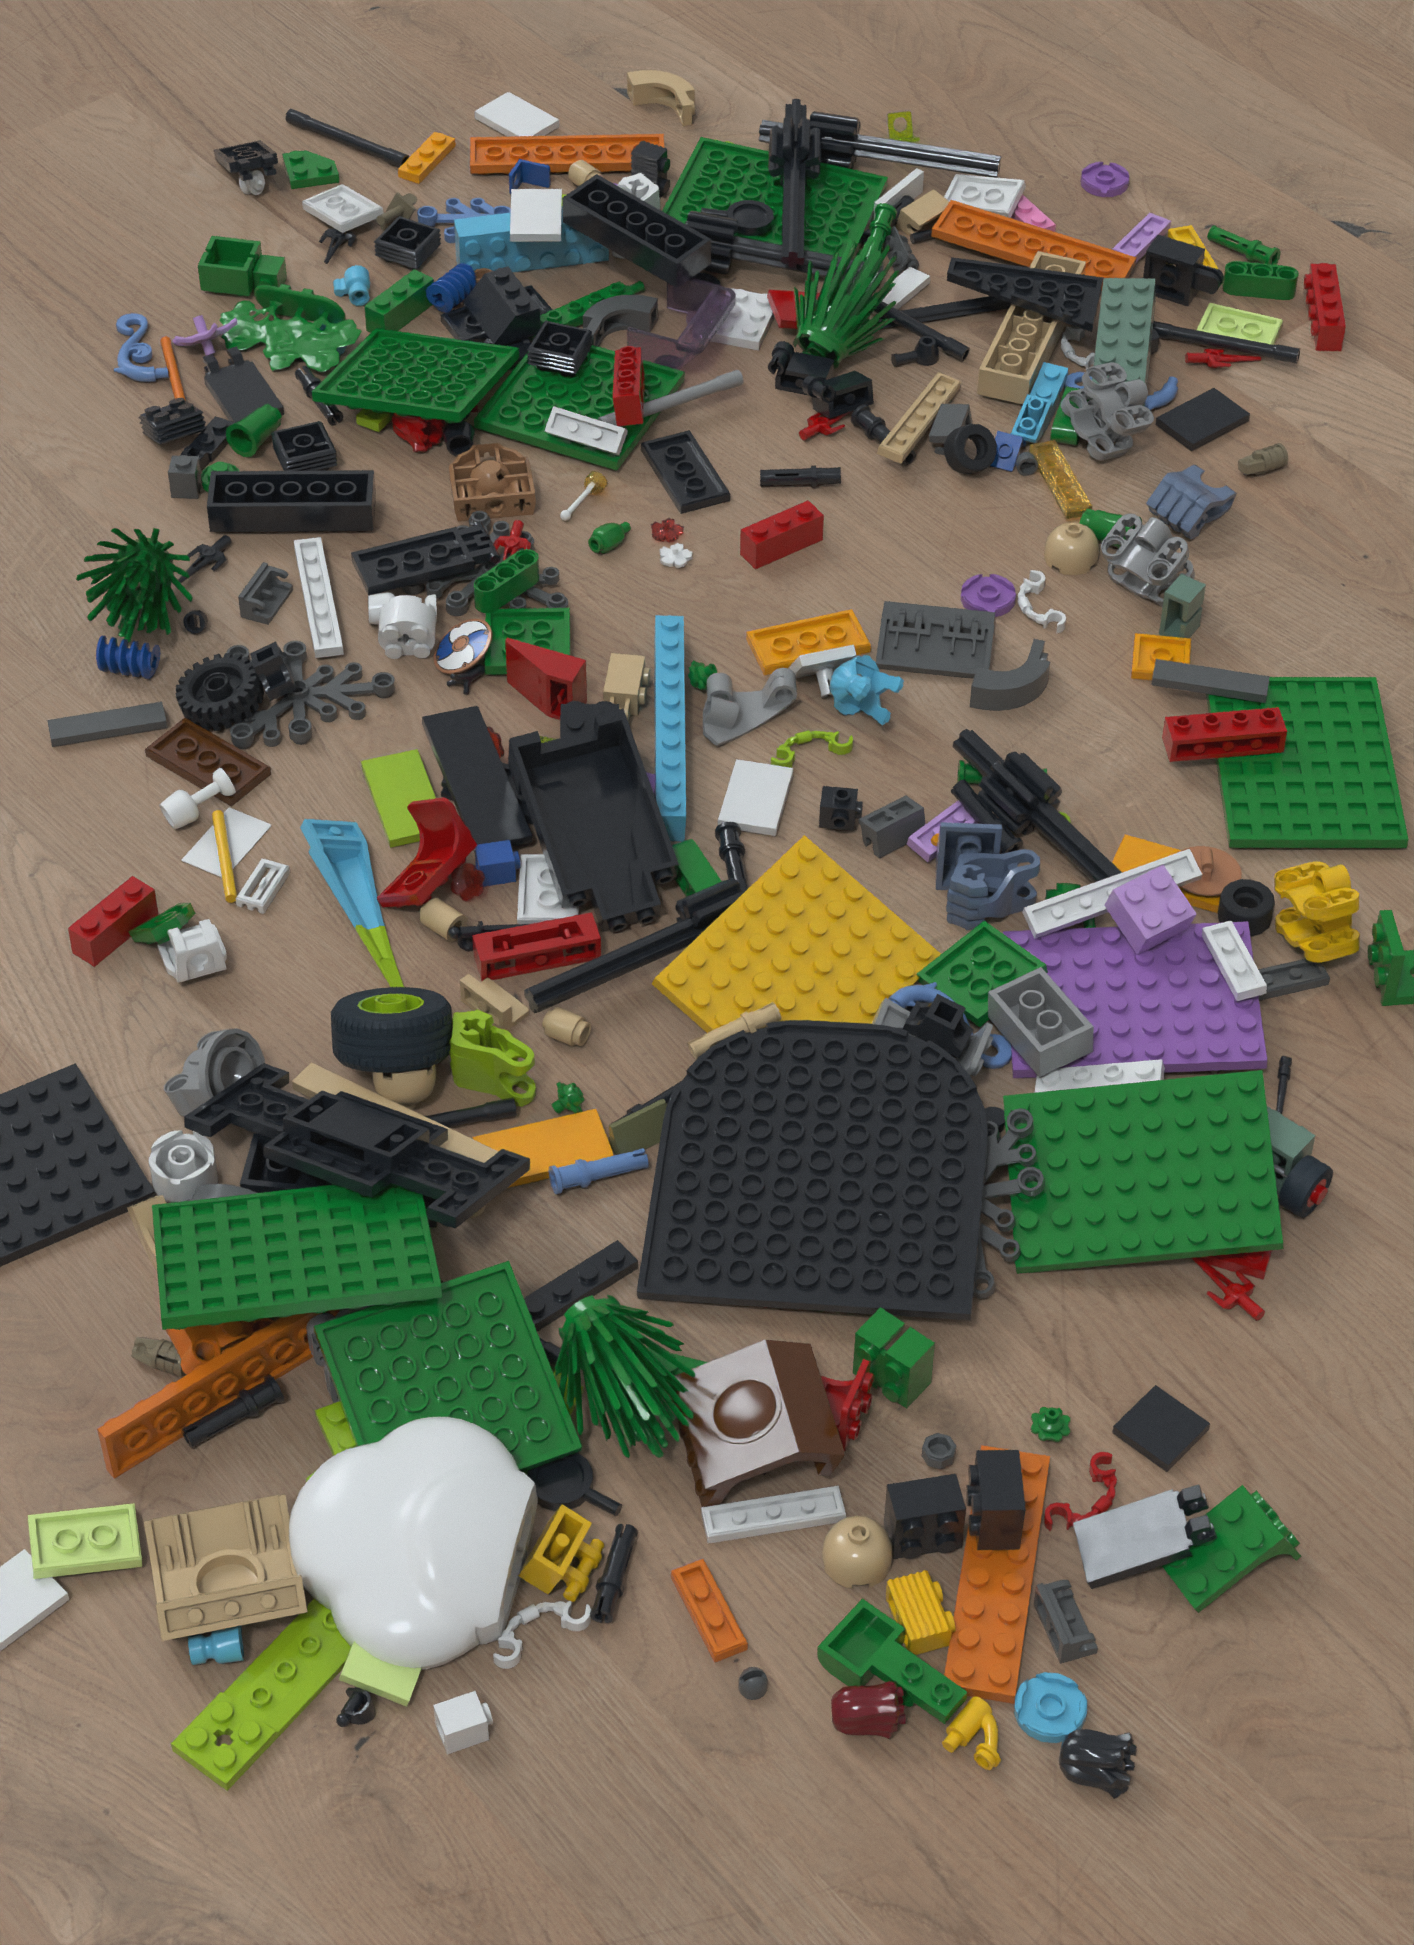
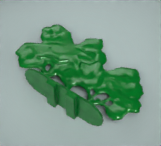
M281 284L280 287L270 285L257 286L254 290L255 299L263 309H256L252 302L244 300L238 302L233 310L221 313L219 320L224 326L235 317L237 319V325L221 336L225 340L227 349L237 347L239 350H246L254 344L263 342L266 344L263 353L266 358H270L269 365L272 371L289 367L296 358L302 357L309 368L325 372L340 363L339 352L336 349L354 344L362 332L361 329H357V325L353 320L346 319L343 309L333 300L315 295L311 289L304 288L302 292L292 290L291 286ZM251 311H256L254 315H249ZM266 312L269 313L264 319L260 321L254 320V318L261 313L263 315H265ZM276 314L293 318L289 320L279 319L276 316ZM271 315L274 316V320L272 321L268 319ZM322 324L326 325L325 330H320Z

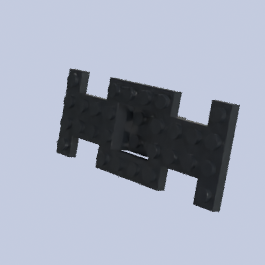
M265 1063L184 1116L185 1128L195 1131L202 1136L212 1137L229 1124L244 1128L246 1131L271 1138L272 1140L263 1146L264 1158L302 1171L309 1176L326 1180L333 1185L353 1190L363 1196L372 1198L389 1184L393 1183L408 1191L433 1198L435 1201L427 1207V1218L454 1229L530 1170V1158L505 1149H501L483 1163L439 1147L448 1140V1129L343 1091L334 1095L322 1090L312 1098L306 1099L281 1090L289 1084V1072ZM322 1138L335 1139L351 1145L353 1148L364 1150V1161L320 1146L316 1142Z

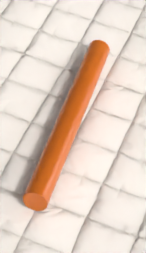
M167 336L162 337L160 343L168 368L174 398L185 399L171 340Z

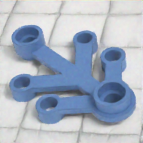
M449 198L446 200V211L451 214H437V210L434 207L423 206L418 209L417 216L419 223L434 227L435 223H454V219L511 213V209L507 206L492 207L485 203V200L482 198L472 199L470 201V209L462 204L459 199ZM454 226L444 230V240L448 243H455Z

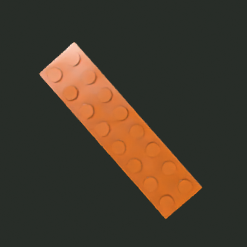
M664 134L470 137L471 174L478 173L481 175L488 173L509 174L519 159L549 165L551 173L569 172L570 166L578 160L586 161L600 172H631L632 150L641 141L649 142L650 144L654 143V145L664 148Z
M950 200L933 226L931 234L932 237L1027 267H1030L1037 251L1086 261L1085 275L1103 278H1128L1136 265L1137 258L954 200Z
M329 1310L324 1313H330L335 1317L340 1310ZM312 1312L295 1314L290 1317H280L267 1327L255 1331L250 1337L237 1345L227 1348L222 1354L209 1362L197 1366L192 1372L176 1382L167 1384L161 1391L146 1400L139 1401L133 1408L118 1417L109 1419L103 1426L97 1429L107 1471L114 1479L182 1438V1428L202 1419V1417L232 1402L237 1398L239 1391L243 1389L248 1391L264 1382V1377L269 1374L276 1380L311 1359L313 1355L309 1349L306 1326L309 1320L323 1313Z
M981 1445V1450H1008ZM1019 1451L1026 1511L1020 1549L977 1550L976 1536H970L968 1525L953 1617L956 1630L952 1632L944 1673V1676L966 1690L967 1696H976L982 1699L1012 1704L1015 1702L1050 1456Z

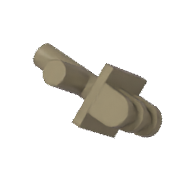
M397 192L386 212L376 218L377 223L381 225L380 228L385 231L399 216L410 219L416 210L413 205L416 204L417 197L411 193L402 196Z

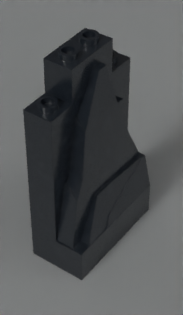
M624 709L596 715L593 730L541 743L538 731L509 738L508 766L518 796L523 795L561 907L570 906L571 908H577L591 900L601 932L608 930L611 932L621 931L627 925L638 922L640 924H647L654 921L656 917H659L661 902L654 883L665 884L677 877L679 864Z

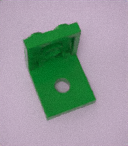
M1380 910L1377 923H1374L1372 926L1373 943L1368 945L1367 953L1369 964L1374 967L1376 988H1380L1381 1006L1414 1004V977L1412 976L1414 974V950L1403 949L1392 910Z

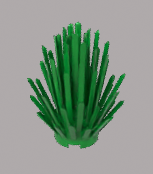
M873 236L867 239L862 250L860 248L846 274L845 271L858 244L856 241L853 243V240L848 242L838 268L836 264L839 259L838 245L836 246L818 300L816 295L820 273L817 270L814 281L811 280L813 264L810 260L808 263L807 280L805 279L804 296L800 295V305L798 289L794 287L798 334L793 341V345L796 347L798 344L804 354L835 359L834 369L838 368L843 359L883 341L884 338L880 337L869 342L874 338V336H871L872 334L895 320L893 318L883 319L877 323L880 317L896 305V301L888 304L872 319H868L896 283L892 282L899 274V270L895 271L880 291L875 292L897 256L892 257L884 270L879 273L884 264L883 260L890 249L889 245L885 247L882 254L880 251L871 250L857 274L874 241Z
M117 528L112 529L111 532L127 543L120 545L108 541L98 542L97 545L118 550V552L86 556L84 562H113L78 574L76 578L79 581L91 577L93 579L91 584H95L109 574H112L86 591L89 603L107 592L101 602L88 614V620L92 621L106 607L110 611L106 621L109 626L114 627L121 615L122 618L118 625L120 630L118 636L124 637L129 643L132 639L139 610H141L137 631L143 630L146 622V633H151L157 628L159 620L160 629H165L166 635H169L171 633V626L166 602L169 599L173 609L177 610L178 614L182 610L171 588V584L189 602L193 599L192 595L174 576L176 572L189 579V573L175 566L173 560L190 561V558L187 555L169 553L167 549L174 546L171 541L164 544L159 542V529L153 528L151 538H146L140 529H134L138 538L136 540L131 539Z
M608 1294V1299L595 1300L593 1295L585 1297L572 1305L564 1314L566 1321L562 1329L559 1328L562 1345L555 1366V1376L561 1373L559 1389L563 1399L568 1375L567 1405L569 1409L573 1406L574 1398H576L578 1434L582 1436L584 1431L581 1369L584 1374L592 1423L597 1426L599 1424V1417L606 1442L610 1439L612 1432L605 1412L608 1414L625 1457L629 1458L630 1453L624 1439H626L630 1448L632 1445L636 1446V1441H643L644 1444H647L653 1455L661 1458L664 1455L661 1447L666 1448L668 1441L665 1437V1432L654 1415L659 1417L664 1427L678 1442L680 1437L672 1423L675 1420L674 1414L683 1425L689 1427V1423L671 1398L690 1419H693V1412L671 1386H674L679 1392L683 1393L689 1390L646 1346L689 1376L695 1377V1372L676 1359L675 1355L641 1333L674 1351H682L679 1346L684 1345V1343L667 1335L663 1330L640 1320L668 1328L674 1326L670 1321L646 1315L649 1312L623 1306L615 1297Z

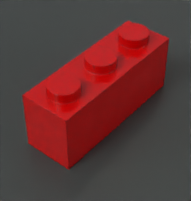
M807 500L747 526L740 531V555L756 570L823 540L824 515Z
M131 876L68 927L72 953L93 967L98 965L131 937L128 931L158 915L155 889Z

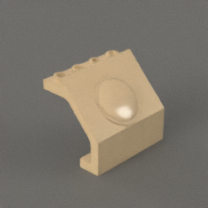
M285 1493L144 1520L162 1641L307 1612L301 1574H297L291 1556L289 1542L290 1518Z

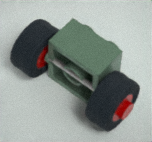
M1267 1106L1277 1195L1279 1196L1278 1202L1293 1214L1304 1218L1325 1198L1332 1181L1333 1169L1311 1156L1316 1135L1309 1132L1305 1127L1299 1126L1284 1117L1277 1110Z

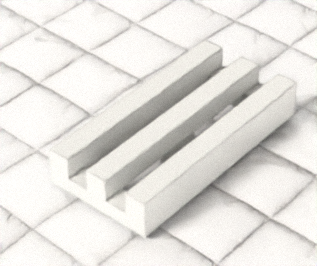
M262 858L236 897V905L243 907L245 904L247 909L252 911L256 907L259 913L264 914L289 876V866ZM267 868H271L267 875L263 877V879L259 883V887L254 893V895L252 897H249L254 888L256 887V885L258 884V882L260 881V879L262 878V876L264 875Z

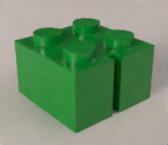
M211 236L205 249L206 252L203 253L198 263L200 289L213 293L250 296L254 288L252 272L260 254H262L261 241Z
M880 1307L855 1333L853 1374H857L863 1359L871 1361L870 1373L874 1374L872 1386L876 1389L881 1387L883 1395L888 1400L897 1402L907 1409L931 1384L935 1342L910 1327L886 1350L885 1347L905 1327V1323Z

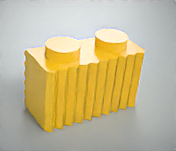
M927 1570L909 1574L908 1576L904 1575L901 1578L897 1577L894 1580L889 1579L886 1586V1601L893 1619L905 1628L903 1643L905 1648L914 1655L949 1646L952 1632H955L956 1628L952 1613L950 1611L944 1612L941 1605L943 1593L939 1582H932Z

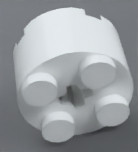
M411 595L393 597L385 607L384 604L382 605L379 617L378 642L385 650V655L388 658L398 659L402 655L426 658L430 655V650L435 643L436 611L430 603L429 606L422 603L421 598Z
M178 1130L161 1136L152 1145L149 1167L153 1188L157 1195L164 1196L166 1202H182L192 1199L197 1186L218 1184L214 1148L206 1136H202L194 1131L193 1135L183 1134L182 1130Z

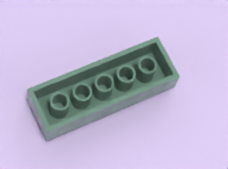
M1103 278L1094 366L1110 362L1119 364L1127 374L1124 382L1140 379L1147 386L1156 303L1155 279ZM1092 377V381L1095 382L1096 384H1099V383L1096 381V379H1094V378Z

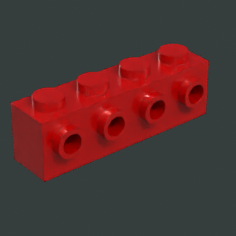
M1310 264L1309 274L1304 275V289L1307 290L1306 305H1309L1308 319L1311 320V336H1314L1315 350L1342 351L1346 325L1336 264Z
M1279 707L1165 717L1162 740L1169 762L1284 752L1287 729Z

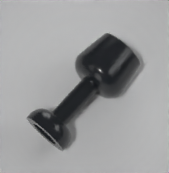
M471 411L461 422L449 423L444 429L443 437L447 450L454 456L468 451L474 445L475 430L470 423L464 421L469 417Z

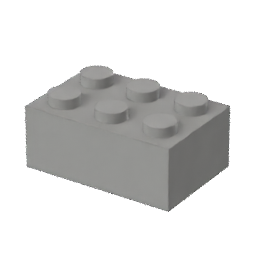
M1042 967L988 992V1018L1039 1077L1093 1052L1094 1026Z

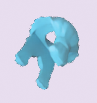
M863 655L856 656L836 668L831 676L829 688L833 695L834 707L840 713L854 715L863 711L873 716L878 723L884 725L889 722L891 713L886 708L881 707L879 695L887 691V689L899 693L903 687L904 680L899 676H889L886 673L880 672L876 662L870 656Z

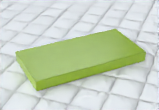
M418 749L361 761L362 771L390 848L419 842V830L407 806L412 801L435 799L436 797Z

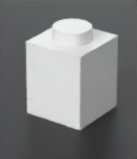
M476 1691L433 1705L435 1725L447 1754L489 1740L488 1725L493 1724L492 1715L486 1702L480 1703Z

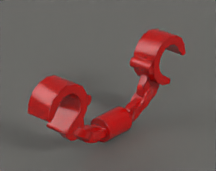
M1108 1452L1096 1453L1092 1456L1089 1466L1092 1481L1102 1482L1109 1488L1106 1496L1102 1495L1091 1507L1092 1511L1086 1515L1072 1513L1069 1503L1056 1502L1047 1506L1044 1514V1525L1049 1531H1052L1053 1521L1051 1516L1053 1515L1063 1516L1066 1520V1529L1069 1530L1071 1526L1074 1527V1522L1106 1512L1113 1505L1112 1501L1115 1497L1114 1487L1117 1484L1116 1469L1105 1471L1097 1467L1099 1464H1111L1112 1454Z

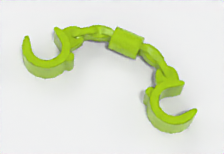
M807 730L796 733L794 737L788 738L784 744L777 748L776 757L785 760L771 757V765L792 768L795 761V752L790 750V746L795 743L800 745L811 742L813 738H821L829 742V751L838 755H846L853 749V736L849 737L847 743L840 744L837 743L839 731L833 733L825 731L810 732Z

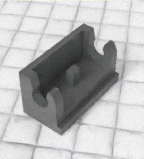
M941 404L929 434L930 442L945 443L947 436L954 429L971 424L970 405ZM936 447L934 452L944 455V448Z
M263 562L238 596L241 618L269 625L293 591L292 584L280 581L277 576L287 578L289 574L283 569L268 566V563Z
M905 795L860 818L859 824L861 825L864 845L867 847L872 841L874 855L878 858L906 845L908 837L925 825L924 807Z
M1059 1580L1045 1585L1043 1583L1036 1585L1034 1607L1060 1664L1097 1654L1098 1647L1094 1642L1096 1641L1094 1634L1089 1633L1073 1598L1074 1594L1069 1589L1072 1587L1069 1580Z

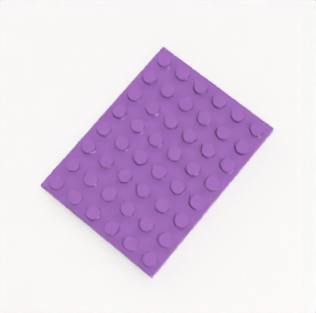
M1248 921L1232 922L1253 959ZM1219 923L1190 924L1187 930L1138 955L1119 927L1061 929L1036 939L1031 930L1003 931L1004 935L1046 964L1047 974L1094 1026L1093 1052L1060 1068L1162 1059L1165 1067L1164 1073L1267 1069V1055L1259 997L1255 996L1236 1001L1202 938V928ZM1011 1045L1013 1078L1037 1077L1034 1070Z

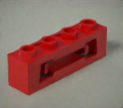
M625 346L615 350L613 404L616 425L643 424L645 371L641 347Z
M592 912L472 935L474 958L481 981L486 978L497 980L589 962L601 956V937ZM573 947H580L583 952L564 956L563 949H566L567 953H572ZM510 959H515V966L495 970L496 962L504 961L505 965H509Z

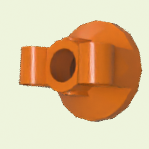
M260 1318L250 1322H226L216 1326L200 1325L181 1330L166 1329V1332L180 1355L181 1368L187 1375L197 1366L209 1362L222 1354L227 1348L237 1345L250 1337L255 1331L267 1327L274 1321L271 1318Z

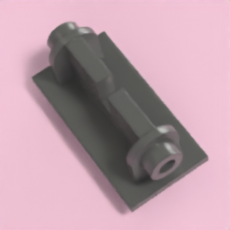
M893 226L891 234L884 240L883 248L885 249L887 245L890 246L887 253L889 260L897 256L892 267L894 271L899 270V276L902 270H906L909 267L917 270L919 262L914 254H911L912 250L908 244V239L905 236L899 235L896 227Z

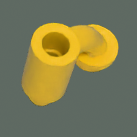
M974 1696L946 1728L948 1736L944 1739L942 1745L947 1751L953 1753L959 1745L966 1746L982 1728L985 1743H980L976 1747V1753L973 1757L979 1766L986 1770H991L1001 1762V1758L997 1753L998 1726L989 1704L983 1699Z

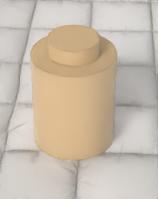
M439 898L429 900L420 909V922L449 942L457 940L448 935L451 927L467 926V917Z

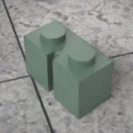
M1183 574L1172 583L1164 593L1159 635L1190 638L1200 627L1201 605L1204 601L1206 584Z

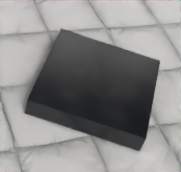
M1155 1385L1113 1426L1112 1433L1168 1472L1209 1430L1210 1423Z

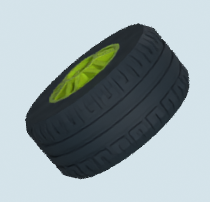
M377 988L347 995L338 1000L331 1011L333 1054L344 1066L366 1072H406L433 1066L447 1058L451 1049V1005L441 994L421 988Z

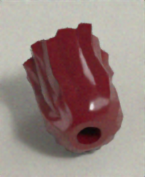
M892 1681L872 1686L842 1687L831 1699L834 1728L846 1735H877L889 1739L893 1732L897 1731L898 1724H906L905 1707L902 1705V1696H904L902 1687H897L896 1683Z

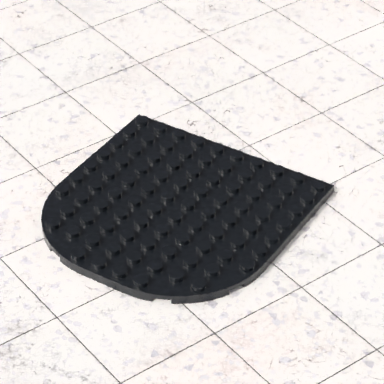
M787 1020L766 1023V1027L756 1029L757 1031L752 1034L750 1032L745 1033L744 1030L737 1032L712 1046L686 1070L687 1075L681 1081L678 1088H674L670 1096L663 1119L637 1285L638 1299L874 1314L881 1307L893 1316L971 1321L988 1148V1126L986 1111L977 1092L976 1085L967 1071L954 1057L930 1040L925 1042L917 1037L908 1035L906 1030L891 1026L868 1023Z

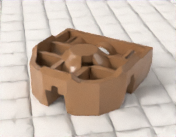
M500 443L473 445L468 451L459 454L454 462L450 464L449 478L454 510L458 522L469 521V518L475 511L486 512L490 519L534 514L536 499L530 461L528 457H524L517 450L503 447ZM489 452V456H494L495 460L480 462V457H484V453ZM519 499L522 500L523 510L520 508ZM465 504H468L469 515H467Z

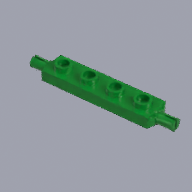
M621 281L612 283L605 288L540 315L541 326L543 322L549 321L577 327L583 324L584 313L597 302L619 295H635L644 291L645 286L641 281L630 286L624 285ZM536 335L531 336V337H528V338H529L530 340H533Z

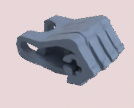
M1192 465L1181 472L1167 473L1146 502L1148 510L1152 514L1159 516L1162 522L1167 525L1170 524L1173 530L1179 533L1182 532L1189 539L1199 536L1200 530L1205 523H1209L1224 515L1231 508L1237 494L1228 486L1212 488L1205 485L1201 481V476L1205 470L1197 465Z
M1027 849L1004 854H961L957 858L956 867L950 879V888L947 893V922L965 928V930H973L981 922L985 921L984 918L986 917L1003 918L1010 914L1021 912L1024 907L1035 904L1037 892L1028 880L1038 876L1040 872V857L1032 850ZM1023 862H1029V863H1031V864H1029V865H1024V866H1019V867H1018V865H1019L1020 863H1023Z

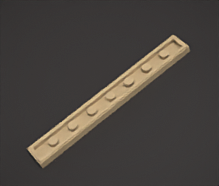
M312 1062L292 1080L293 1090L310 1098L322 1090L334 1095L343 1091L448 1129V1140L439 1147L485 1163L499 1152Z

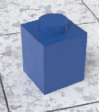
M510 840L476 846L474 849L475 866L480 887L516 882V869H520V858L518 851H512Z

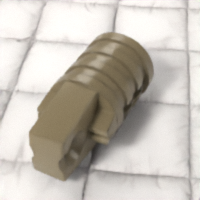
M1281 443L1256 450L1251 455L1238 460V469L1246 475H1258L1284 467L1288 464L1287 450Z
M136 1337L131 1357L154 1369L175 1376L178 1375L181 1378L186 1375L180 1365V1355L172 1342L164 1339Z

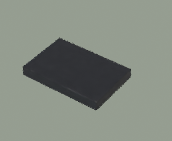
M1212 388L1156 417V425L1190 451H1193L1248 422L1250 413L1217 389Z

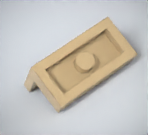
M467 974L460 979L461 1001L474 1011L478 1009L492 1015L494 1020L493 1026L509 1030L529 1015L528 1007L490 978L479 982L473 976Z

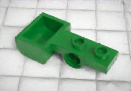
M862 1598L820 1643L817 1648L819 1662L825 1670L847 1686H865L874 1675L884 1682H895L897 1687H902L904 1691L902 1705L911 1707L916 1704L945 1724L966 1701L967 1691L901 1646L904 1643L905 1628Z

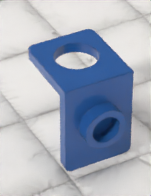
M519 159L509 173V193L511 194V189H518L522 182L549 188L551 185L550 166Z
M997 431L995 437L997 452L990 466L1012 472L1020 448L1026 447L1027 443L1023 437Z

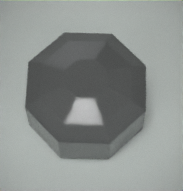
M935 1433L925 1438L921 1456L928 1466L943 1469L953 1464L956 1444L950 1436Z

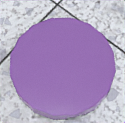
M1095 162L1083 169L1080 182L1082 188L1092 195L1114 197L1121 195L1127 190L1129 186V173L1124 167L1116 163L1103 165V162Z
M983 574L975 575L967 579L962 585L960 600L963 607L968 610L995 612V617L1010 612L1015 606L1016 593L1014 585L1008 579L997 574H990L989 577H982Z

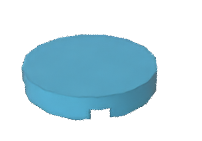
M1044 1672L1037 1674L1035 1678L1029 1681L1027 1679L1020 1685L1015 1695L1014 1715L1019 1727L1028 1736L1041 1742L1059 1743L1069 1733L1082 1729L1087 1717V1699L1078 1689L1079 1685L1072 1679L1059 1673Z

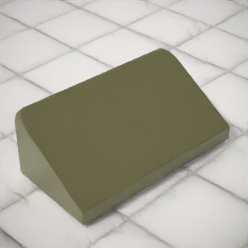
M664 1099L609 1125V1144L616 1155L641 1148L648 1149L660 1143L662 1124L667 1107Z

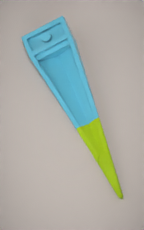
M304 819L300 829L310 846L308 851L390 987H404L390 947L379 901L377 900L368 844L357 822Z

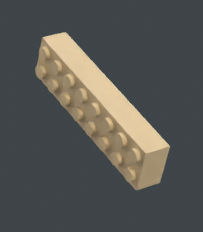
M1037 251L1029 268L1085 275L1086 261ZM1011 304L979 368L977 394L1015 404H1023L1027 394L1030 395L1043 362L1048 363L1066 323Z

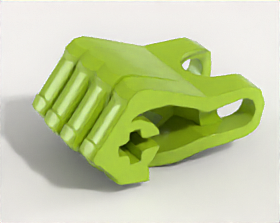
M478 1009L454 1013L449 1054L455 1085L469 1090L496 1095L501 1099L513 1097L516 1106L523 1107L531 1103L536 1096V1085L526 1072L535 1065L532 1049L514 1038L508 1030L493 1026L494 1020L490 1014ZM518 1058H524L525 1060L518 1061ZM516 1085L527 1092L519 1094L514 1092L512 1087Z

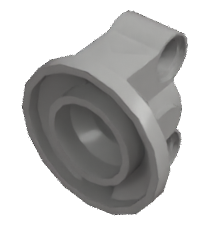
M230 1028L210 1032L198 1041V1050L187 1057L183 1072L169 1079L164 1085L165 1093L181 1116H186L265 1063L259 1043L250 1033L238 1028Z

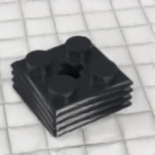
M399 216L374 241V247L376 248L374 250L376 252L375 256L384 258L386 262H396L405 265L406 268L411 270L418 269L440 246L441 242L439 241L441 238L439 237L441 234L439 232L441 230Z
M545 321L527 349V359L529 360L527 363L536 366L540 370H556L564 375L576 374L593 345V340L591 339L593 337L591 335L592 331Z
M184 398L173 399L169 401L168 406L162 408L160 406L148 407L144 410L145 413L138 417L141 419V428L144 429L142 433L160 445L207 429V426H205L206 422L203 420L205 417L202 416L203 411L196 408L192 403L185 401Z
M321 421L271 433L272 447L284 471H327L330 467L337 466L336 449Z

